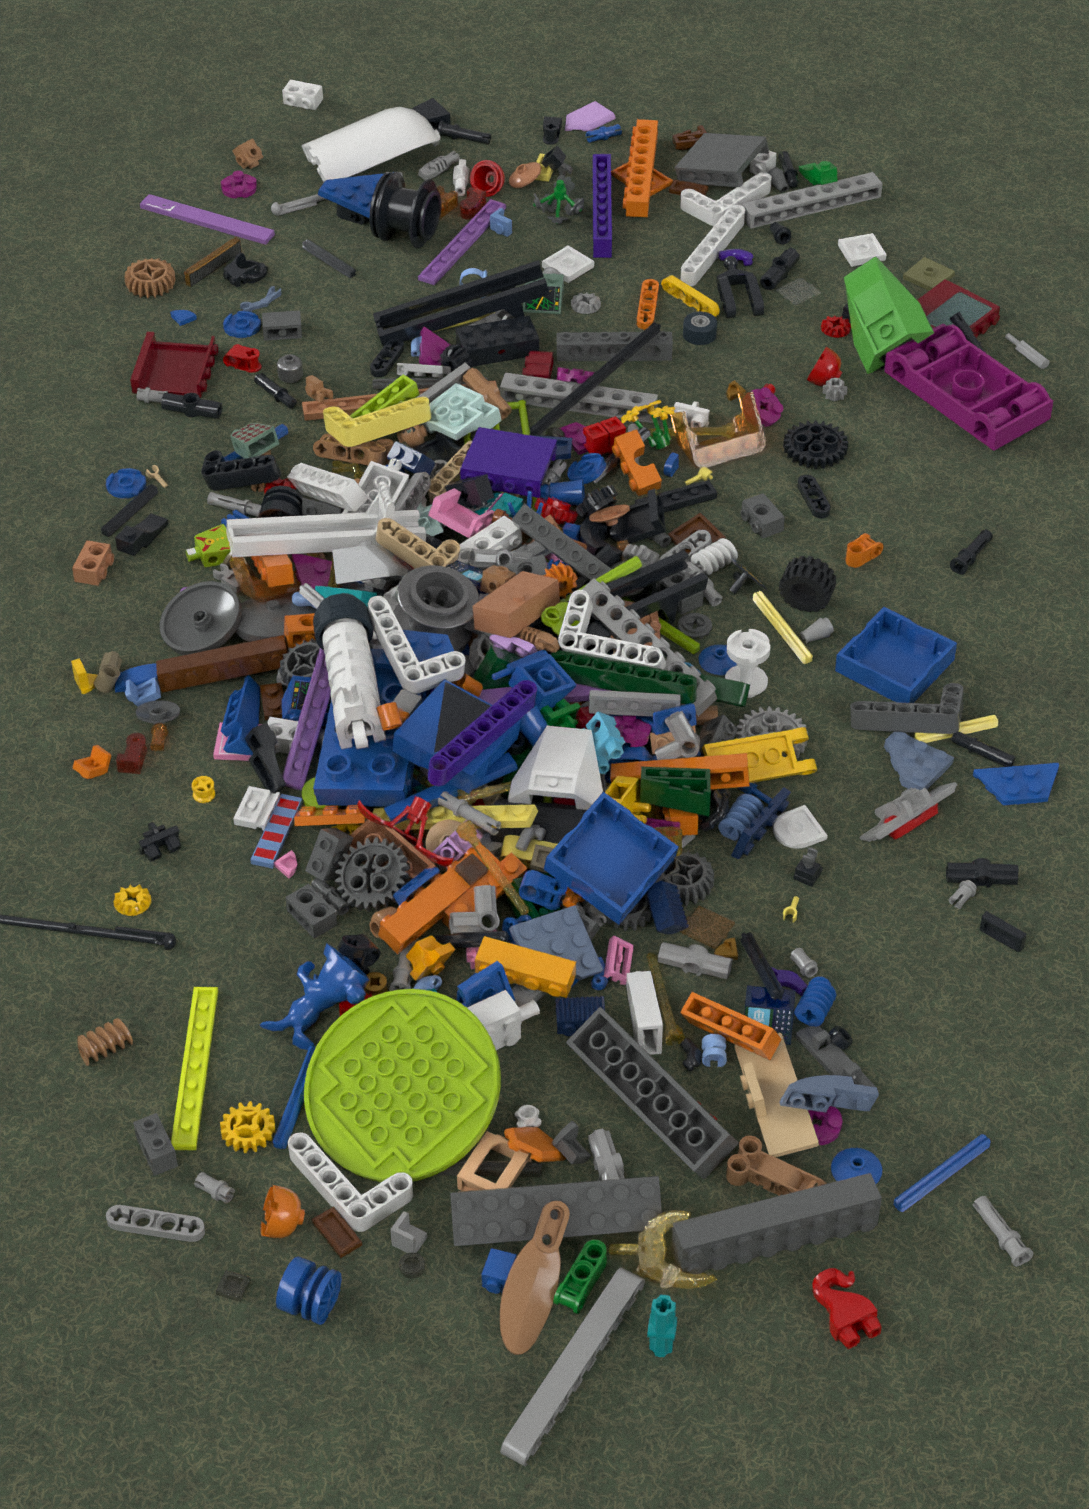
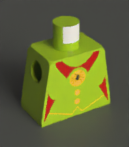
M221 524L195 535V547L185 550L188 561L201 559L204 567L222 564L226 556L231 552L225 525Z

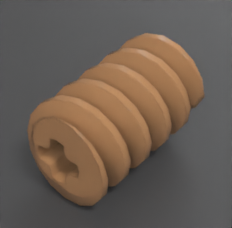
M118 1018L113 1020V1025L107 1022L104 1024V1029L99 1026L95 1029V1033L88 1031L86 1037L80 1035L77 1039L79 1053L87 1066L90 1065V1057L95 1062L99 1061L98 1053H101L104 1058L107 1057V1049L116 1053L115 1045L117 1044L122 1050L125 1049V1040L130 1045H133L132 1036L128 1028Z

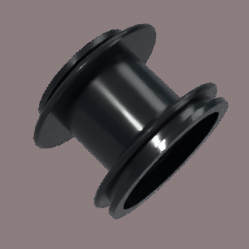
M386 172L383 174L375 187L370 206L369 221L373 236L380 238L382 241H388L396 230L409 233L410 241L414 248L420 249L423 247L426 241L430 240L435 234L441 215V196L435 182L432 179H427L417 191L405 187V181L401 173Z

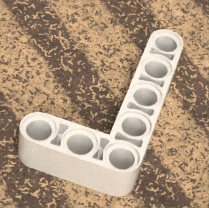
M758 173L744 182L741 187L735 188L717 201L693 189H685L681 192L680 207L692 216L711 226H715L732 205L742 206V203L762 199L771 191V175L768 173Z
M577 590L571 594L558 637L562 651L664 670L666 661L659 648L586 634L593 610L592 601L584 590ZM579 601H586L584 605L577 606ZM574 621H580L577 626H571ZM568 641H575L572 646H565ZM589 645H596L593 650H586ZM617 649L614 654H607L609 650ZM632 653H638L636 658H628ZM652 658H659L656 663H650Z
M374 596L369 600L368 611L373 630L404 690L418 694L438 687L444 679L454 682L463 677L465 656L462 653L453 651L418 662L388 601L382 596Z
M295 1133L288 1140L291 1161L332 1207H335L354 1231L363 1232L409 1203L413 1198L412 1178L406 1173H396L361 1195L307 1134Z

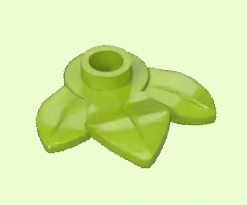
M569 602L558 603L555 607H548L542 612L541 620L543 624L551 627L557 635L560 634ZM574 621L571 626H577L580 621Z

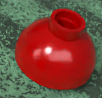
M491 160L478 162L470 174V183L473 190L484 197H490L500 192L505 182L503 169L499 164ZM491 176L494 177L493 182L490 181Z

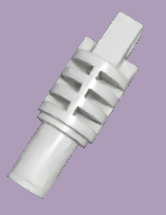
M459 159V165L454 166L453 184L456 196H464L466 186L469 183L470 169L466 166V160Z

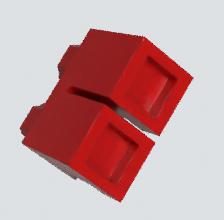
M616 416L584 427L583 434L586 437L584 447L589 454L598 453L601 456L607 452L612 454L615 437L625 434L626 427Z

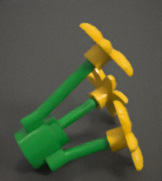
M660 400L651 402L649 405L634 406L631 411L628 410L627 414L621 417L622 423H625L627 420L632 421L640 429L643 426L638 420V411L647 409L656 428V431L652 433L653 437L649 436L647 439L650 446H655L656 449L664 448L671 443V436L667 425V414L675 413V407L668 408L667 405L662 409L654 408L655 405L661 403ZM660 416V419L663 422L664 431L663 429H660L656 417Z

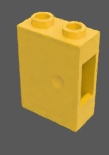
M617 776L605 793L627 808L639 821L646 824L647 817L641 815V812H650L651 805L640 802L639 778Z

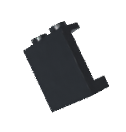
M436 431V438L412 449L423 453L433 461L444 460L448 463L461 448L450 437ZM405 441L402 442V444L410 447Z
M652 489L648 491V500L630 505V510L618 518V523L612 525V528L609 529L612 539H616L619 545H627L666 532L663 500L657 490Z

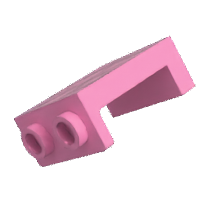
M455 488L435 497L428 516L467 538H471L492 524V517L495 511L490 510L482 515H478L458 504L461 492Z

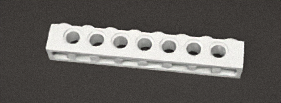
M506 516L501 517L460 544L459 564H456L458 568L454 567L453 570H458L461 573L469 568V570L479 572V570L484 568L476 570L477 567L469 566L468 554L471 549L511 551L522 543L521 530ZM398 585L383 596L388 601L392 611L399 604L397 599Z

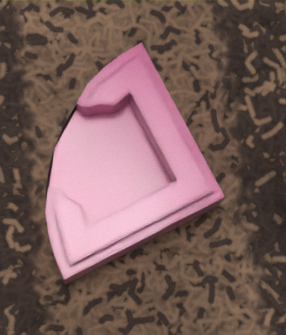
M291 850L275 861L274 866L286 877L291 878L296 872L295 869H297L296 855Z

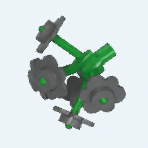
M563 175L558 176L557 181L554 183L553 194H545L539 200L535 193L536 199L533 200V206L537 210L541 208L543 213L547 210L549 213H553L556 210V216H547L556 224L562 223L563 220H568V218L560 216L562 200L566 199L568 201L564 208L567 215L579 214L584 208L583 198H569L568 195L575 188V184L571 182L570 177L565 178Z

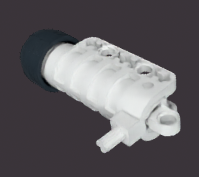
M348 593L330 595L318 606L313 618L316 643L324 650L326 657L325 661L331 690L336 733L341 749L353 747L352 739L355 740L357 749L368 747L367 736L373 735L375 743L386 740L385 731L382 730L376 709L380 706L373 658L369 647L373 637L372 621L367 606L354 595Z

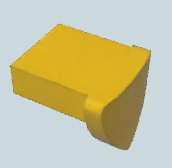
M80 658L71 661L74 679L81 693L86 694L93 690L97 675L87 674Z

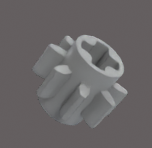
M831 378L829 381H826V385H823V394H826V399L833 401L843 400L844 395H847L848 387L844 386V381L841 379Z

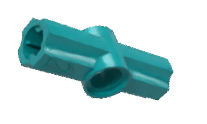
M660 1295L652 1301L647 1337L650 1338L649 1349L657 1357H665L668 1353H672L673 1341H675L678 1318L675 1317L676 1303L668 1295Z

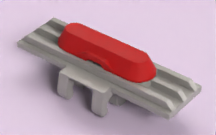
M957 783L941 785L930 792L926 788L919 790L911 787L905 790L894 801L875 809V815L881 820L875 827L859 838L870 842L877 839L880 840L887 835L893 839L902 837L938 813V802L954 793Z

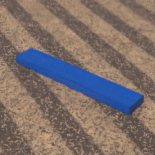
M509 752L503 754L502 757L490 766L485 776L474 789L518 769L516 762ZM447 782L443 786H432L385 807L384 810L391 822L405 810L407 805L410 807L416 796L429 802L432 805L431 808L439 805V798L447 801L446 798L441 796L445 791L454 797H458L466 792ZM408 814L402 817L396 824L407 820Z

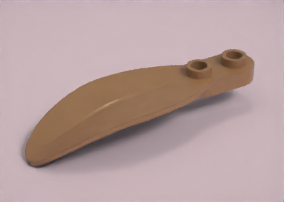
M552 1201L543 1207L535 1234L516 1257L503 1288L500 1303V1332L507 1350L515 1355L525 1353L535 1343L553 1305L560 1276L559 1246L570 1216L568 1207L561 1201ZM552 1210L558 1212L556 1220L551 1218L550 1213ZM544 1235L550 1238L548 1245H545L542 1241Z

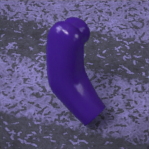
M741 249L719 251L720 261H724L728 256H734L737 260H743L744 266L753 264L752 258L754 256L748 251Z
M771 967L781 986L791 988L800 996L803 995L808 985L795 972L777 970Z

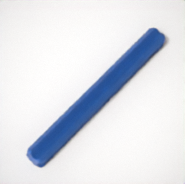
M315 1046L309 1047L273 1139V1146L275 1148L285 1149L287 1147L288 1140L304 1102L306 1072L316 1048Z
M984 1134L979 1135L895 1198L893 1204L895 1208L900 1212L907 1210L988 1149L991 1143L990 1139Z

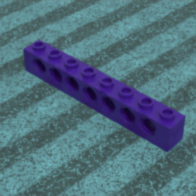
M593 154V258H612L611 154Z

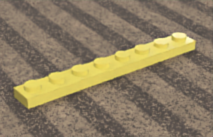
M535 805L472 806L485 815L501 822V828H530L538 813ZM433 807L426 815L428 819L424 829H430L434 824L442 820L450 819L463 823L466 819L453 815V811L445 807ZM374 808L373 814L376 813L381 819L390 821L384 808ZM407 819L394 826L400 830H406L410 820ZM421 821L419 824L414 823L411 830H420Z

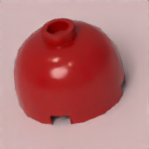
M826 346L809 374L807 381L817 386L826 385L827 380L839 378L842 371H840L841 359L838 354Z

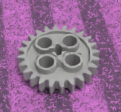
M768 706L767 711L760 707L758 713L751 710V716L745 714L744 720H739V725L736 726L738 729L736 739L800 727L806 728V724H802L801 718L795 719V713L788 715L787 709L782 713L779 707L775 711H772L770 706ZM807 741L793 744L796 758H799L800 752L804 753ZM782 752V756L787 757V754Z

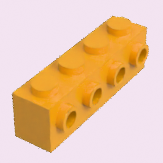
M485 936L475 957V973H479L494 962L499 961L503 965L509 984L514 983L525 986L530 990H540L555 997L567 998L576 976V961Z

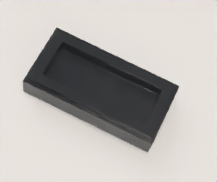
M988 911L982 915L981 932L1016 952H1021L1025 946L1027 936L1025 932Z

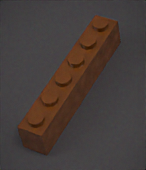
M280 635L156 661V668L161 691L167 692L279 669L281 667L280 661L284 659L283 654L288 653L285 637Z

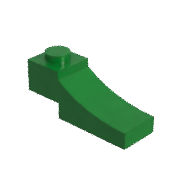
M829 161L799 166V172L813 185H824L838 181L837 167Z

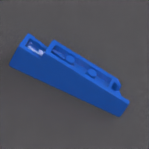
M249 675L245 677L243 688L239 691L234 690L229 697L221 732L228 737L223 749L226 753L253 755L244 738L252 728L259 724L260 686Z

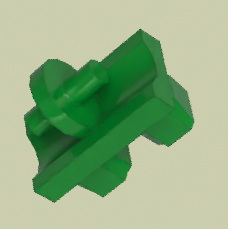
M562 699L556 703L555 711L547 705L542 707L540 712L548 726L576 728L578 721L575 719V715L581 706L578 703L570 705L565 699Z

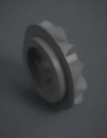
M689 613L679 619L678 628L679 631L687 636H691L692 639L695 637L702 639L704 635L709 636V632L712 630V622L703 614ZM695 622H697V628L692 629Z

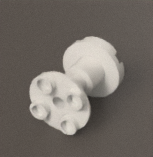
M749 629V632L741 633L742 630H738L732 633L727 640V654L731 660L737 663V666L728 670L725 679L749 684L748 698H752L762 693L768 684V677L765 672L757 666L766 661L770 655L769 638L764 633L755 629Z

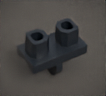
M154 822L148 823L149 831L142 833L144 839L139 841L140 848H138V851L141 855L145 854L147 859L152 862L162 857L158 847L166 845L169 853L180 850V830L177 825L166 829L164 824L156 827Z

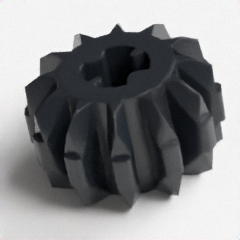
M460 344L449 345L440 355L442 358L440 362L444 366H450L451 372L464 363L470 369L473 367L471 363L472 358L469 357L465 347H461Z

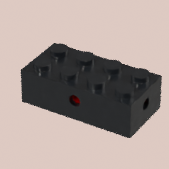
M530 316L455 328L456 344L465 347L469 357L472 358L471 363L473 367L521 359L529 356L530 351H539V337Z

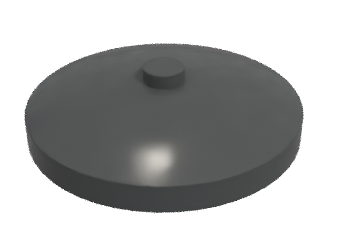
M207 581L191 585L179 592L164 609L160 619L161 636L173 651L181 655L217 649L228 641L238 628L242 617L241 602L236 593L226 584Z
M293 594L259 595L241 603L242 617L235 633L250 642L280 635L285 637V616L313 614L317 609L311 606L300 607L294 605L292 602Z

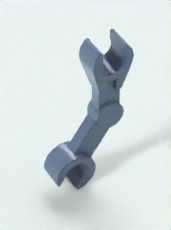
M275 286L270 287L265 298L254 303L243 302L240 304V309L252 312V310L267 307L273 300L281 296V288L274 292Z

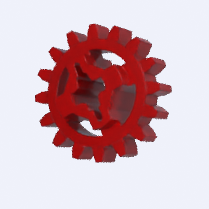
M548 497L547 500L544 498L536 499L534 504L536 510L539 507V503H543L541 512L543 518L551 515L557 524H563L564 521L572 524L575 523L578 514L570 509V504L554 497Z

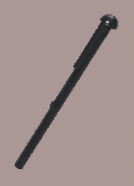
M0 914V924L164 945L165 950H171L176 945V937L171 932L166 933L116 926L115 929L75 925L76 923L73 922L62 923Z

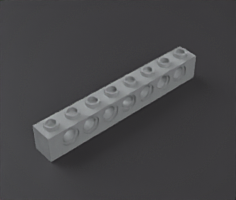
M871 172L841 179L837 182L816 185L742 203V206L745 208V222L751 229L879 198L882 193V182Z
M505 373L500 385V396L506 402L525 400L526 405L554 408L578 388L581 383ZM597 386L569 411L621 418L627 414L628 410L631 411L634 406L649 405L651 402L657 401L658 395ZM647 409L638 411L639 421L653 423Z
M593 578L582 589L588 593L592 601L593 610L591 616L595 620H599L614 638L642 645L651 642V646L659 648L663 656L667 657L664 670L673 672L683 671L682 673L696 677L698 686L697 700L693 704L695 705L698 717L717 699L715 686L709 680L704 682L699 677L701 674L694 666L688 667L684 663L686 660L679 652L673 653L669 649L671 647L663 637L657 638L654 635V629L648 623L645 625L639 621L640 616L633 609L629 611L625 608V602L618 595L614 597L609 593L611 590L603 581L599 583ZM581 600L578 603L582 606L586 601ZM601 601H607L604 606H598ZM615 615H622L619 620H613ZM630 629H637L634 634H627ZM632 653V655L637 657L638 653ZM652 658L650 663H656L659 658Z

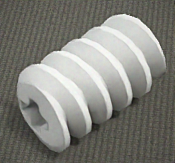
M721 538L717 542L705 547V549L693 554L691 562L705 574L711 575L713 571H718L725 564H730L732 559L737 560L738 554L734 545L729 540Z

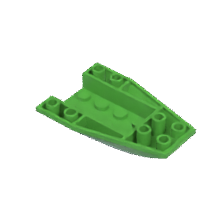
M876 256L844 277L853 341L867 374L873 373L884 366L885 363L881 356L912 337L917 343H920L934 334L921 304Z

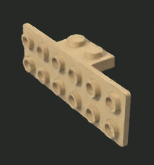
M781 1033L778 1035L782 1040L771 1060L765 1059L737 1045L734 1046L743 1073L740 1076L743 1090H748L749 1094H746L749 1109L754 1108L768 1154L773 1157L787 1155L819 1145L808 1110L780 1106V1100L789 1084L798 1081Z

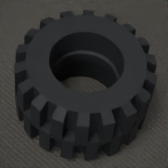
M800 556L799 559L794 558L792 562L788 563L779 582L781 597H784V601L786 604L789 603L790 607L797 608L800 611L818 612L820 609L823 610L828 605L837 583L835 582L837 578L833 574V569L829 568L826 562H821L819 558L814 559L813 556H808V558Z

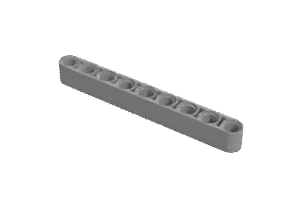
M621 1267L616 1271L508 1433L500 1452L502 1455L523 1466L528 1465L526 1461L530 1455L534 1456L542 1443L540 1440L543 1435L549 1433L556 1422L554 1420L559 1412L562 1413L570 1401L568 1397L572 1391L575 1392L583 1381V1374L586 1370L589 1372L597 1359L595 1356L599 1350L602 1351L610 1340L608 1336L612 1330L617 1329L623 1320L622 1315L625 1310L629 1311L636 1300L635 1295L639 1290L642 1291L645 1279Z

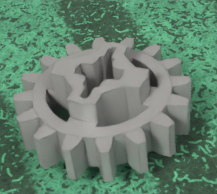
M629 544L622 553L626 561L637 556L641 560V568L661 560L658 559L660 555L657 552L643 545L638 547L637 545Z

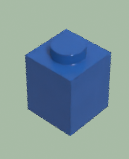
M491 1248L482 1272V1287L494 1294L503 1292L507 1276L516 1259V1254Z

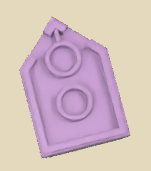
M594 101L567 115L565 131H572V129L592 131L616 119L613 112Z

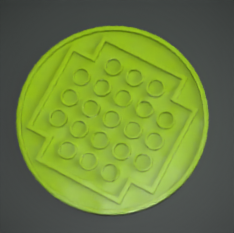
M400 989L372 996L346 1011L329 1027L317 1044L307 1068L304 1084V1104L307 1120L312 1133L323 1150L336 1163L353 1174L369 1180L383 1182L392 1175L403 1172L412 1178V1182L436 1175L457 1163L481 1139L493 1118L499 1100L501 1087L500 1062L493 1040L484 1025L467 1007L446 995L422 989Z

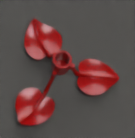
M416 796L410 807L407 805L405 810L390 822L375 816L364 807L360 800L358 801V811L365 818L381 826L393 828L410 844L415 845L414 848L430 861L444 867L452 864L454 857H442L423 847L422 838L425 823L428 819L426 815L432 806L429 802ZM408 814L406 818L410 820V823L405 832H403L394 825ZM421 821L419 836L416 839L409 832L414 823L419 824Z

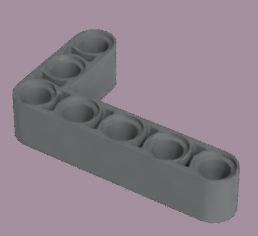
M958 683L946 684L943 687L940 704L876 701L853 702L850 705L851 727L857 730L956 733L960 729L963 712V686Z

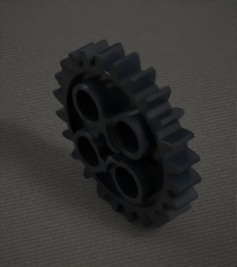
M807 420L805 425L799 422V427L793 425L792 429H788L787 434L784 435L783 448L784 453H787V458H792V462L799 461V466L806 464V468L813 465L814 469H817L818 466L825 469V465L833 467V462L839 464V459L844 460V455H847L848 441L847 436H844V431H839V427L832 428V423L825 425V421H823L821 424H818L817 420H815L811 424Z

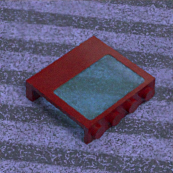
M946 279L917 300L921 304L932 329L941 324L946 326L953 324L949 318L960 311L962 317L977 338L980 334H985L991 325H996L1000 319V306Z

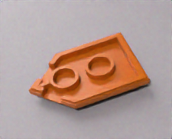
M538 1127L509 1128L504 1131L505 1137L509 1139V1149L516 1152L520 1150L526 1154L531 1153V1159L538 1162L564 1161L566 1159L552 1144L553 1139Z

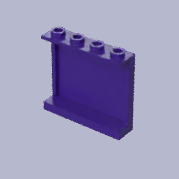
M478 427L460 468V480L487 474L492 490L525 496L528 495V491H531L532 497L540 498L542 481L550 461H555L557 440Z

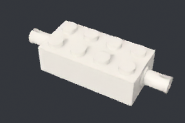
M391 459L388 467L371 461L358 484L369 498L356 512L344 509L342 514L365 513L378 495V486L382 481L387 483L395 505L407 486L409 479L408 474L399 471L402 463L397 460L396 464L393 465L396 459Z
M506 990L467 1007L484 1025L493 1040L496 1050L506 1045L513 1046L521 1039L522 1021L540 1014L539 1007L534 1000L518 1007Z

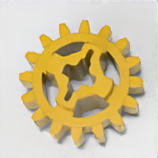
M249 1101L245 1107L242 1103H239L238 1109L230 1107V1114H223L224 1121L220 1122L222 1140L226 1141L227 1147L233 1145L234 1151L237 1152L240 1148H243L244 1153H247L248 1149L252 1148L254 1152H257V1146L260 1145L265 1148L266 1140H273L272 1133L276 1132L274 1116L270 1115L269 1108L262 1110L261 1103L256 1107H253L252 1101Z

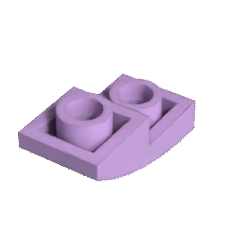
M491 635L489 638L495 647L513 654L516 652L523 658L538 652L533 644L520 638H507L499 635Z
M466 820L433 853L446 858L454 857L453 862L455 860L458 861L484 835L470 821Z

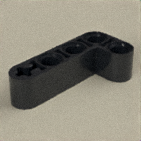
M215 450L205 456L201 474L208 488L216 491L273 482L280 478L281 471L273 455L225 461L221 451Z

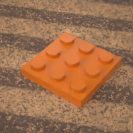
M326 805L324 810H316L315 806H303L301 811H298L294 816L295 826L365 823L366 820L358 811L357 805H348L347 809H338V805Z

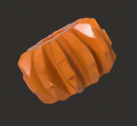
M561 562L557 566L552 564L551 569H545L546 574L542 575L558 579L559 597L566 599V594H572V588L577 587L575 581L578 578L573 569Z

